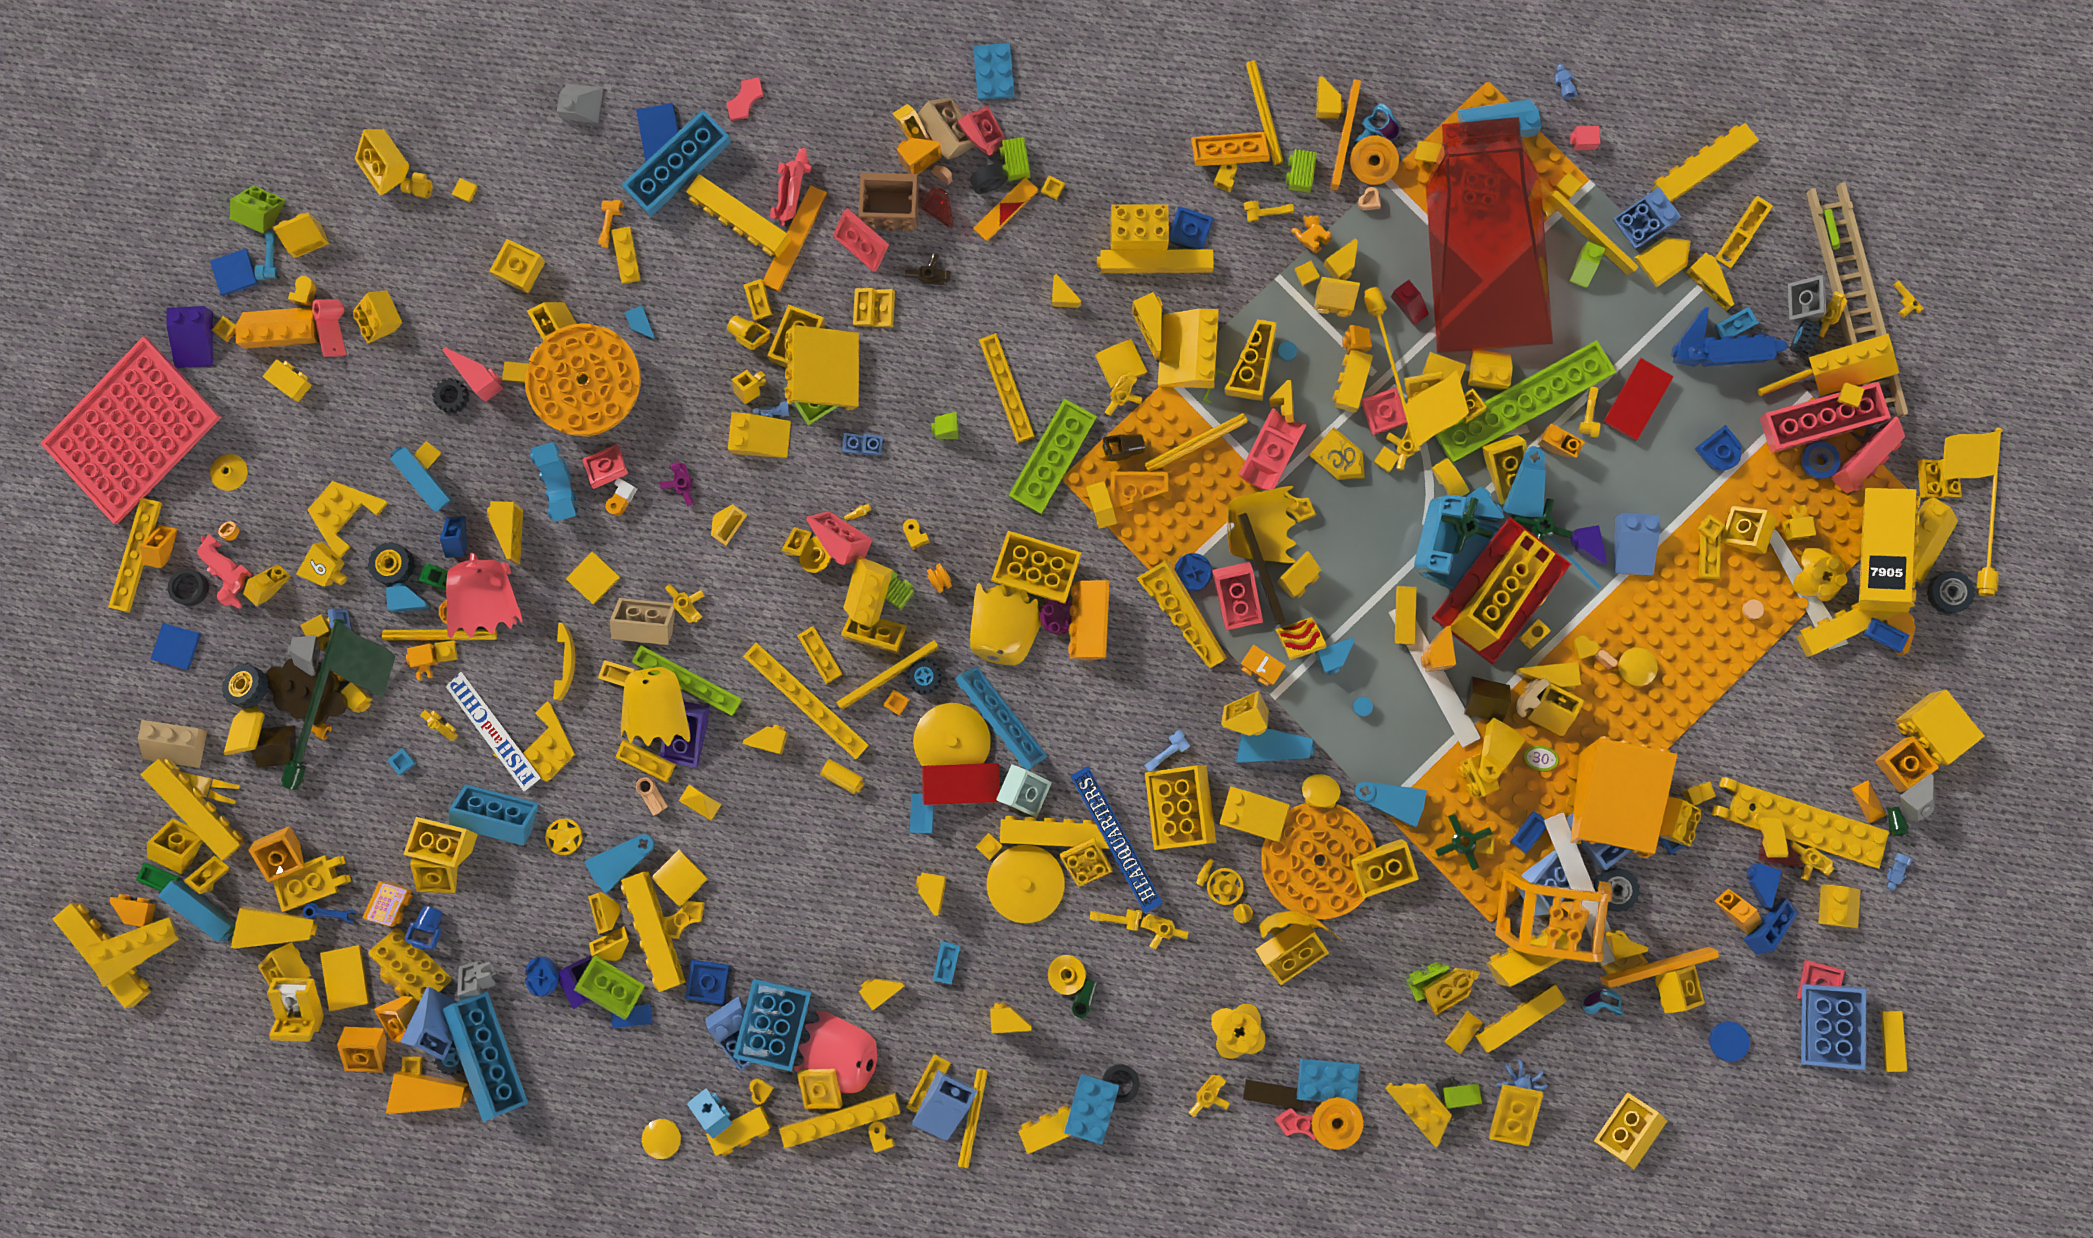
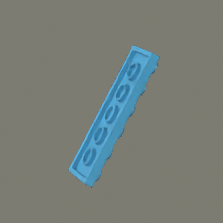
M977 666L961 673L955 678L959 687L970 697L972 704L981 711L983 718L991 724L995 733L1006 743V747L1009 751L1013 752L1022 767L1029 770L1048 757Z

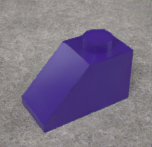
M1599 525L1576 529L1572 532L1570 541L1571 545L1575 547L1576 552L1597 566L1607 563Z

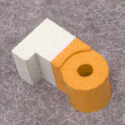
M620 478L614 483L618 487L616 492L605 504L606 510L614 516H619L625 511L637 491V488Z

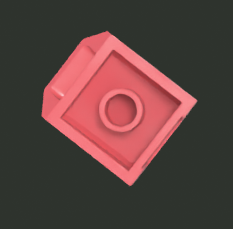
M985 106L976 112H971L957 121L967 138L988 156L1000 151L999 147H1002V141L1006 140L989 106Z

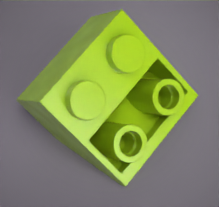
M251 186L230 199L229 219L264 233L273 227L286 200L278 197L276 194L264 191L260 187Z

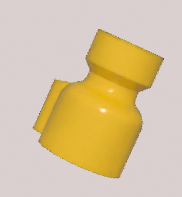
M416 172L413 173L412 179L405 178L400 185L402 192H412L416 197L426 199L430 198L433 189L432 182L426 179V174Z

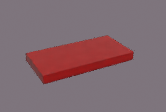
M1640 358L1602 423L1636 442L1674 376Z
M999 763L922 765L923 805L999 802L996 800L1000 792Z

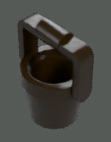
M1119 434L1103 438L1102 447L1109 461L1129 459L1131 456L1145 452L1142 434ZM1118 442V454H1112L1109 443Z

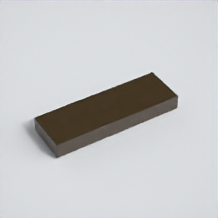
M1245 1079L1243 1100L1301 1110L1303 1100L1297 1099L1298 1088Z

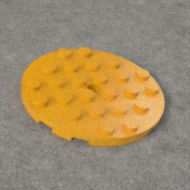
M589 323L565 326L549 334L540 346L535 348L529 359L530 362L525 373V389L529 403L535 413L548 426L561 433L572 436H592L608 431L619 424L630 413L637 401L641 386L638 360L627 342L608 328ZM582 375L588 377L585 385L578 383V379Z
M1306 803L1295 806L1288 810L1280 841L1264 839L1261 851V868L1266 885L1275 899L1290 911L1307 914L1315 919H1331L1347 914L1365 900V898H1362L1351 860L1376 849L1374 837L1359 816L1341 805L1336 804L1332 808L1309 806ZM1318 854L1325 858L1322 866H1318L1314 862L1315 856Z

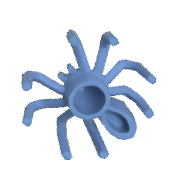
M1521 1059L1517 1060L1520 1066L1519 1077L1517 1078L1511 1067L1505 1064V1068L1515 1081L1496 1084L1497 1087H1502V1084L1536 1090H1544L1548 1087L1546 1082L1543 1086L1532 1085V1083L1538 1081L1543 1076L1544 1071L1542 1069H1539V1075L1531 1080V1075L1527 1077V1073H1524V1076H1522L1524 1066Z

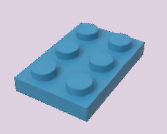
M1010 43L973 46L978 101L1015 97Z
M1300 1058L1297 1099L1324 1102L1328 1098L1339 1097L1346 1098L1356 1105L1360 1064Z
M1080 1074L1064 1133L1103 1145L1119 1085Z

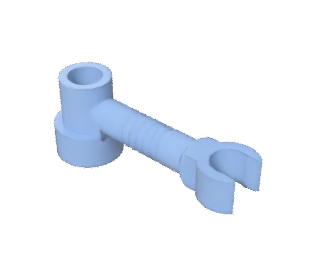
M1181 729L1168 737L1172 743L1170 747L1144 765L1149 772L1177 750L1183 752L1190 747Z

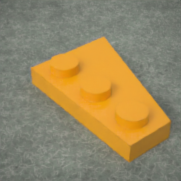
M1111 471L1110 500L1113 509L1168 491V472Z

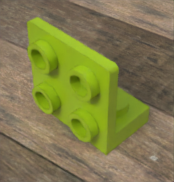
M1434 962L1427 966L1428 970L1426 971L1417 970L1409 974L1410 978L1406 979L1416 1002L1426 998L1422 991L1423 987L1447 974L1446 970L1450 969L1448 965Z

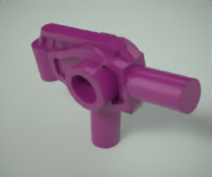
M679 461L670 464L674 481L660 482V489L675 488L677 494L683 495L687 507L694 505L690 494L693 483L686 464Z

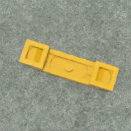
M558 623L557 642L565 644L563 677L562 680L554 681L553 699L562 701L572 683L576 656L570 630L564 623Z

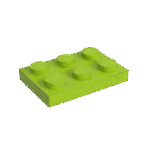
M594 955L574 990L626 1020L645 985Z

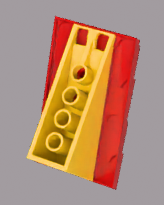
M1510 517L1483 549L1431 619L1439 623L1443 628L1451 626L1452 635L1493 665L1568 570L1571 563Z

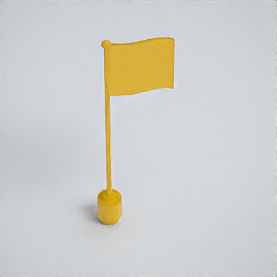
M1373 287L1364 292L1365 304L1368 314L1378 318L1415 447L1413 450L1418 452L1422 444L1434 435L1460 422L1469 414L1457 369L1445 380L1422 391L1406 404L1381 318L1387 307L1382 291L1379 290V287Z
M1996 428L1995 432L1985 434L1952 435L1945 438L1942 482L1954 478L1976 479L1993 475L1987 567L1978 571L1976 588L1978 595L1986 597L1995 596V592L1998 591L1999 572L1991 568L2002 428Z

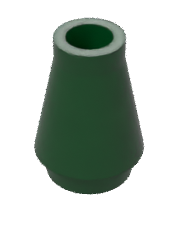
M1900 807L1887 809L1889 832L1892 833V836L1908 834L1909 826L1900 811Z

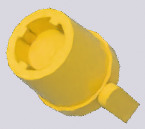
M737 315L733 316L727 325V331L736 338L737 342L750 350H755L770 338L769 329ZM757 331L764 334L760 336L758 339H756L755 342L751 343V341L757 334Z

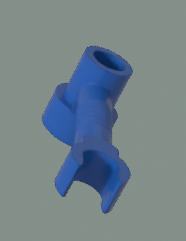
M315 902L308 903L303 909L304 916L309 919L325 916L342 919L348 923L355 922V920L348 918V914L357 912L353 909L348 911L321 909ZM309 908L313 909V914L308 913Z

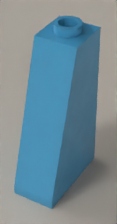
M399 446L392 452L393 456L390 460L434 512L440 511L453 500L452 496L407 446L404 448Z
M1267 728L1260 735L1253 734L1248 736L1241 733L1235 763L1308 759L1310 755L1314 754L1315 744H1312V738Z
M170 881L158 895L161 900L215 941L225 942L233 938L236 924L203 894H198L184 881Z

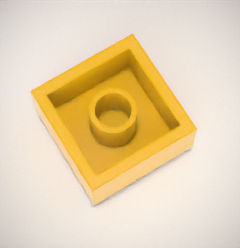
M1474 389L1464 394L1469 414L1462 419L1465 423L1485 412L1487 408Z

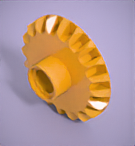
M1370 135L1363 138L1355 145L1350 156V165L1354 175L1366 184L1378 185L1385 183L1394 176L1398 169L1399 154L1397 147L1394 146L1392 141L1379 135ZM1377 155L1380 158V162L1373 163L1371 156Z
M1328 1098V1100L1321 1102L1316 1107L1312 1115V1131L1316 1139L1327 1148L1335 1150L1348 1148L1359 1139L1362 1133V1113L1352 1101L1346 1098ZM1336 1118H1340V1123L1336 1126H1333V1120Z

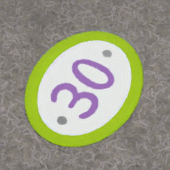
M1533 746L1524 753L1526 764L1538 771L1552 770L1559 762L1556 752L1546 746Z

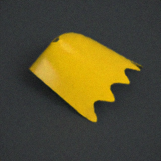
M1294 486L1251 493L1230 501L1228 505L1227 536L1229 552L1232 555L1253 559L1237 517L1247 513L1263 560L1281 563L1296 562L1286 554L1287 549L1296 545L1294 540L1287 537L1288 529L1296 521L1286 514L1287 508L1292 506L1295 501L1284 497V494Z
M978 583L974 597L970 632L972 652L986 662L1011 666L1020 664L1027 656L1041 626L1037 598L1031 603L1026 604L1022 600L1019 591L1006 597L1003 595L1001 587L997 585L990 593H985L982 585ZM1002 650L1003 654H999L997 651ZM988 656L997 657V658H999V660H998V661L990 660V659L988 658Z
M655 667L634 671L628 675L623 691L621 737L623 732L626 731L630 743H632L637 735L643 739L647 746L656 737H660L669 746L676 734L682 736L685 741L690 742V730L680 685L675 673L663 667ZM651 671H660L657 675H648ZM643 680H649L648 684H643Z
M1293 911L1277 912L1268 916L1259 924L1263 938L1268 932L1276 936L1282 932L1281 928L1290 923H1296L1304 926L1310 924L1312 928H1322L1343 942L1320 921L1303 913Z

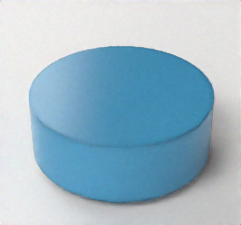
M1290 341L1281 343L1278 348V356L1283 361H1291L1297 354L1296 345Z
M1359 697L1354 701L1352 708L1356 715L1364 717L1372 712L1373 704L1367 697Z

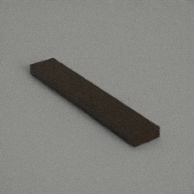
M1243 513L1237 517L1276 624L1284 623L1286 620L1247 513Z

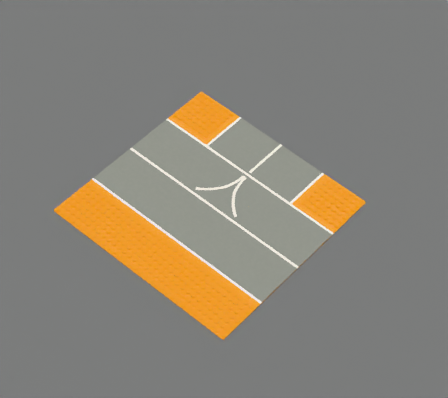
M1486 82L1457 110L1508 103L1510 101L1490 82ZM1456 110L1423 140L1424 142L1457 147L1458 151L1454 167L1416 161V147L1399 163L1398 169L1391 179L1374 186L1379 192L1380 209L1361 210L1357 202L1327 230L1332 235L1331 241L1327 245L1319 241V246L1322 249L1317 254H1314L1307 248L1218 331L1216 368L1230 374L1228 378V376L1218 372L1215 378V388L1211 389L1207 396V400L1212 401L1210 404L1202 401L1208 388L1159 386L1105 436L1142 434L1145 444L1144 453L1131 456L1129 459L1109 461L1102 447V439L1064 475L1062 481L1094 513L1086 486L1104 481L1110 497L1111 471L1148 472L1145 468V463L1242 413L1245 414L1248 420L1246 424L1153 471L1168 472V491L1114 508L1117 524L1107 527L1148 570L1167 559L1172 567L1175 568L1179 558L1189 553L1203 555L1210 562L1212 570L1250 562L1255 577L1263 619L1262 623L1225 631L1213 573L1211 580L1203 589L1199 591L1187 590L1216 640L1239 664L1254 644L1286 665L1272 687L1269 685L1265 687L1262 684L1260 686L1356 785L1366 781L1427 790L1424 808L1416 828L1387 814L1385 815L1488 921L1492 922L1498 916L1504 869L1514 870L1522 876L1525 871L1555 850L1547 828L1526 854L1514 846L1510 840L1533 811L1537 812L1544 819L1563 812L1567 818L1574 812L1580 752L1600 737H1610L1613 741L1618 742L1629 741L1632 745L1637 746L1649 745L1651 749L1656 750L1668 749L1807 612L1805 608L1808 606V600L1803 597L1799 598L1797 592L1792 589L1793 585L1770 542L1766 554L1746 552L1721 542L1720 579L1699 578L1700 532L1697 529L1701 525V521H1704L1706 516L1710 514L1726 526L1732 506L1768 510L1777 518L1774 530L1779 532L1802 571L1804 567L1801 563V557L1804 550L1807 548H1818L1830 555H1839L1844 561L1845 572L1847 573L1861 559L1865 489L1907 488L1883 464H1879L1875 468L1877 470L1876 473L1869 479L1866 477L1862 481L1864 485L1857 492L1853 490L1846 494L1830 477L1827 479H1814L1804 472L1801 467V453L1812 443L1771 454L1759 418L1771 411L1815 400L1798 382L1759 396L1758 389L1791 376L1775 359L1767 360L1764 363L1703 367L1701 364L1692 367L1673 363V357L1671 356L1673 346L1676 345L1702 309L1705 307L1709 308L1705 338L1716 337L1717 340H1721L1714 326L1731 316L1683 270L1656 288L1634 259V257L1655 242L1651 239L1634 249L1612 220L1623 211L1541 131L1536 136L1498 142L1504 144L1551 193L1557 190L1555 187L1568 172L1583 185L1570 199H1566L1638 265L1635 272L1626 275L1603 254L1600 264L1586 289L1570 283L1569 279L1581 249L1589 240L1557 210L1548 219H1542L1502 178H1500L1495 212L1458 206L1463 169L1497 173L1483 158V154L1496 142L1463 147ZM1356 238L1358 245L1355 266L1351 272L1352 275L1345 280L1360 283L1354 310L1351 316L1340 317L1336 313L1331 312L1328 314L1319 313L1318 310H1314L1317 287L1322 277L1332 278L1323 264L1328 257ZM1312 260L1320 278L1302 287L1294 269ZM1408 279L1421 293L1429 312L1428 316L1414 326L1391 298L1393 291ZM1373 287H1379V290L1382 291L1387 307L1381 318L1406 404L1408 401L1404 378L1422 375L1430 352L1466 364L1460 381L1463 393L1465 394L1469 390L1474 389L1483 402L1503 391L1467 386L1473 349L1511 355L1513 369L1510 387L1596 340L1616 370L1614 375L1592 386L1598 387L1592 420L1601 424L1598 438L1578 433L1580 422L1585 421L1588 391L1590 389L1588 388L1489 443L1519 435L1526 441L1527 449L1536 446L1544 452V469L1546 470L1544 506L1547 498L1554 500L1550 518L1554 521L1556 527L1572 532L1576 529L1599 525L1607 563L1597 566L1575 551V547L1571 545L1570 538L1552 534L1551 537L1601 587L1597 589L1547 537L1544 538L1543 542L1570 562L1571 566L1493 665L1452 635L1456 665L1448 670H1444L1464 708L1472 676L1508 684L1511 691V704L1503 723L1526 738L1509 765L1496 779L1500 789L1479 798H1474V795H1470L1467 789L1468 782L1466 777L1463 778L1459 771V762L1482 753L1486 726L1491 720L1469 715L1481 738L1462 748L1408 647L1403 644H1394L1395 624L1388 613L1396 609L1397 586L1417 587L1416 621L1429 644L1444 629L1431 617L1452 590L1422 577L1415 569L1414 562L1430 501L1434 498L1448 495L1444 486L1438 483L1431 468L1448 457L1434 435L1420 446L1421 449L1407 458L1403 471L1396 469L1397 460L1391 471L1387 473L1375 465L1373 461L1384 446L1397 454V445L1388 441L1386 437L1390 432L1402 439L1407 425L1372 436L1361 403L1357 412L1353 413L1335 408V401L1332 400L1335 389L1338 390L1340 383H1337L1339 374L1344 372L1345 368L1342 362L1346 354V348L1342 347V337H1344L1350 325L1370 329L1372 348L1369 352L1365 353L1373 355L1361 399L1397 388L1378 318L1368 314L1364 300V292ZM1257 319L1276 322L1277 331L1263 401L1225 395L1224 389L1240 359V355L1247 344ZM1744 331L1739 335L1733 337V339H1737L1738 336L1749 334L1746 331ZM1285 341L1293 342L1297 347V354L1291 361H1283L1278 356V348ZM1642 358L1674 377L1640 437L1635 442L1602 422L1636 363ZM1287 380H1291L1294 422L1304 423L1306 427L1275 488L1294 486L1291 490L1287 491L1290 495L1301 499L1309 497L1316 516L1298 523L1291 514L1286 512L1288 517L1296 521L1287 531V537L1294 540L1296 545L1287 549L1286 554L1297 561L1308 550L1321 568V571L1318 574L1320 578L1313 585L1309 582L1304 587L1307 591L1300 598L1295 596L1291 599L1276 583L1294 563L1264 561L1286 620L1284 623L1276 624L1253 559L1237 557L1229 552L1227 518L1230 501L1243 495L1264 491L1244 481L1239 476V473L1272 408L1282 415L1281 406L1271 407L1269 398ZM1551 423L1585 441L1576 459L1553 454L1537 445L1545 429ZM1726 425L1742 446L1741 459L1733 468L1726 471H1718L1708 466L1695 448ZM1333 427L1363 451L1364 479L1337 480L1309 456ZM1850 432L1820 440L1830 443L1837 449L1840 454V467L1862 445ZM1118 442L1109 443L1112 454H1118ZM1482 447L1452 463L1470 491L1462 497H1467L1482 486L1483 489H1487L1490 492L1493 502L1498 504L1503 510L1504 504L1501 505L1499 503L1485 463ZM1534 452V455H1530L1532 461L1535 458H1539L1536 452ZM1821 456L1816 457V462L1819 465H1824V459ZM1805 505L1807 512L1803 517L1813 516V520L1817 525L1816 535L1808 539L1786 541L1783 522L1792 519L1789 512L1790 507L1795 506L1796 511L1800 513V506ZM1503 510L1505 517L1498 522L1492 523L1503 525L1510 517L1514 520L1516 515ZM1620 513L1660 515V535L1652 576L1614 573L1615 517ZM1525 517V518H1529V519L1534 520L1536 517ZM1520 524L1533 534L1531 527ZM1540 524L1543 527L1542 530H1545L1544 524ZM1750 600H1758L1764 607L1763 615L1754 620L1746 618L1742 611L1743 605ZM1312 617L1322 634L1326 647L1352 637L1355 641L1344 665L1339 668L1340 672L1329 675L1328 672L1322 673L1314 652L1289 660L1278 638L1276 629ZM1538 618L1551 631L1533 648L1529 649L1518 638ZM1584 635L1590 641H1596L1599 645V651H1606L1618 663L1613 668L1607 669L1593 658L1594 655L1578 660L1574 640ZM1643 648L1651 652L1655 657L1658 669L1655 678L1650 683L1644 686H1634L1627 683L1618 674L1619 660L1629 649ZM1578 662L1581 685L1575 687L1576 690L1567 692L1583 699L1584 702L1576 719L1563 737L1528 720L1531 708L1524 717L1518 714L1516 710L1517 700L1526 691L1524 687L1534 680L1516 674L1517 669ZM1251 675L1256 681L1258 680L1257 677ZM1359 697H1367L1373 704L1372 712L1367 716L1360 717L1353 711V703ZM1546 746L1556 752L1559 762L1552 770L1538 771L1527 765L1524 760V754L1530 747ZM1367 786L1361 789L1365 794H1370ZM1454 813L1463 830L1474 834L1490 827L1492 835H1496L1494 855L1473 853L1479 865V868L1472 871L1465 854L1458 853L1456 850L1439 857L1435 852V849L1452 843L1455 831L1448 816ZM1461 837L1459 844L1467 847L1468 839ZM1516 887L1514 892L1509 891L1507 907L1520 895Z

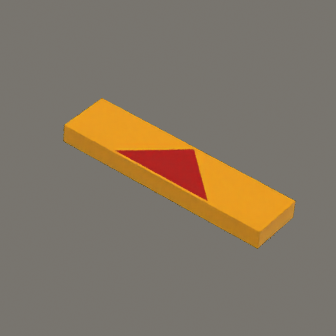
M1025 177L973 230L987 242L1039 189Z

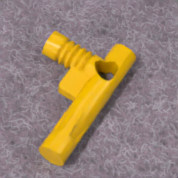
M1899 280L1893 284L1904 297L1901 300L1904 308L1898 313L1902 318L1907 316L1912 310L1919 313L1924 309Z

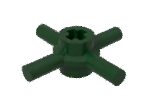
M1471 497L1467 512L1463 518L1442 515L1441 521L1454 525V530L1459 535L1454 549L1456 554L1461 555L1466 537L1478 534L1490 539L1493 535L1492 531L1479 527L1477 520L1473 517L1479 501L1477 498Z
M1546 499L1543 517H1536L1532 520L1516 515L1514 519L1519 524L1531 527L1533 534L1542 542L1544 538L1552 534L1571 538L1572 531L1556 527L1554 521L1550 518L1554 503L1553 499ZM1543 523V524H1544V528H1546V529H1545V530H1542L1543 527L1540 526V524Z
M1454 813L1448 816L1455 831L1452 843L1435 849V852L1439 857L1456 850L1458 853L1465 854L1472 871L1479 868V865L1472 852L1476 841L1493 833L1490 827L1474 834L1463 830ZM1461 837L1468 839L1467 847L1459 844Z

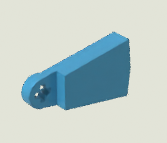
M1532 446L1525 451L1503 506L1505 512L1524 517H1543L1546 470L1544 469L1545 454L1539 447ZM1534 452H1536L1539 458H1535L1532 461L1530 455H1534Z
M1365 781L1356 785L1354 793L1358 800L1416 828L1424 808L1427 790ZM1365 786H1367V790L1370 791V794H1366L1365 797H1363L1362 792L1359 791L1360 789H1363Z
M641 834L584 862L594 881L605 894H608L653 850L655 845L654 839L650 835ZM641 839H643L644 841H649V843H647V849H645L644 847L640 848L639 845H641Z

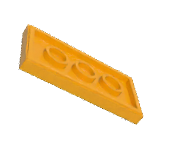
M1265 132L1191 137L1195 166L1264 162L1270 159Z

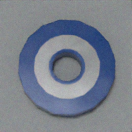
M1824 441L1814 442L1801 453V467L1811 478L1827 479L1834 475L1840 467V454L1830 443ZM1817 456L1823 457L1824 465H1819L1816 462Z

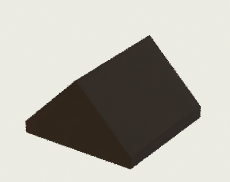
M1472 676L1464 714L1487 720L1496 718L1503 722L1511 704L1510 685Z
M295 725L261 729L256 749L251 750L258 768L286 765V762H291L296 751Z

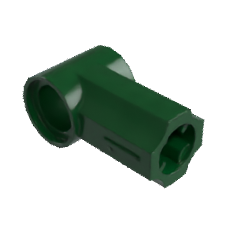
M1085 979L1084 985L1076 993L1071 1008L1074 1016L1083 1018L1088 1015L1098 983ZM1078 1003H1083L1086 1006L1084 1014L1079 1015L1075 1012V1006Z

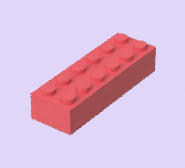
M1879 382L1861 386V388H1864V392L1857 408L1837 402L1840 393L1765 413L1759 419L1770 453L1773 454L1867 428L1889 420L1891 417Z

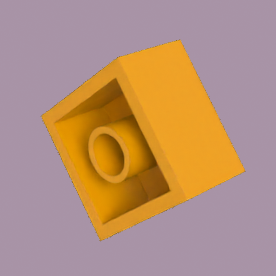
M1914 736L1903 738L1875 760V763L1899 792L1909 790L1939 768Z

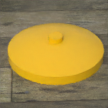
M945 703L932 708L924 714L915 729L913 743L916 757L921 765L985 763L989 755L991 737L985 720L977 711L963 704Z
M1018 845L1002 852L992 863L987 876V892L992 905L1002 916L1018 923H1033L1046 918L1058 907L1064 893V875L1058 861L1046 850L1033 845Z

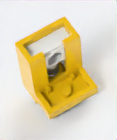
M273 978L267 991L275 1017L274 1025L269 1034L270 1040L310 1042L314 1032L319 1031L324 1020V1013L314 979Z

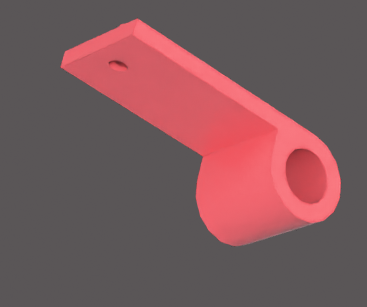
M338 299L314 300L312 310L323 357L347 355L338 321L344 314V305Z

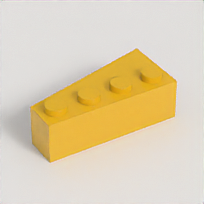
M1257 319L1247 344L1240 355V359L1224 389L1225 395L1263 401L1277 331L1276 322Z

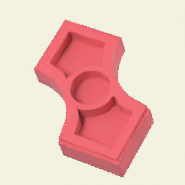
M759 77L741 81L739 94L733 100L727 102L731 121L749 118L750 106L755 100L763 97Z
M1288 1108L1275 1118V1121L1286 1136L1299 1132L1309 1135L1314 1141L1316 1140L1311 1125L1312 1115H1300L1292 1108Z

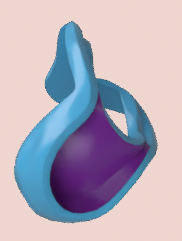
M1382 103L1374 108L1371 116L1366 117L1362 121L1363 126L1368 131L1381 137H1386L1390 141L1397 139L1401 131V126L1394 118L1391 110ZM1378 111L1383 112L1387 116V122L1381 128H1376L1370 123L1377 116Z
M1608 988L1594 990L1582 1001L1583 1010L1590 1015L1597 1013L1603 1006L1614 1011L1615 1016L1624 1014V1011L1621 1009L1620 995ZM1602 995L1616 998V1006L1607 1003L1602 998Z

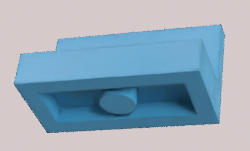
M911 794L910 833L933 834L934 805H923L922 794Z

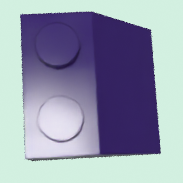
M591 955L558 972V982L573 1010L591 1001L574 990L592 959Z

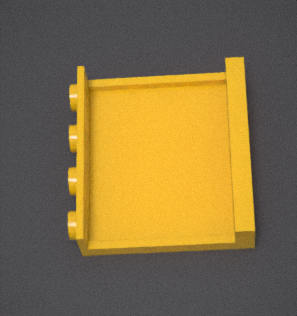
M793 325L788 329L785 340L788 342V349L785 353V359L788 361V368L785 371V378L787 379L785 397L787 398V404L802 402L845 407V410L857 408L859 406V333Z

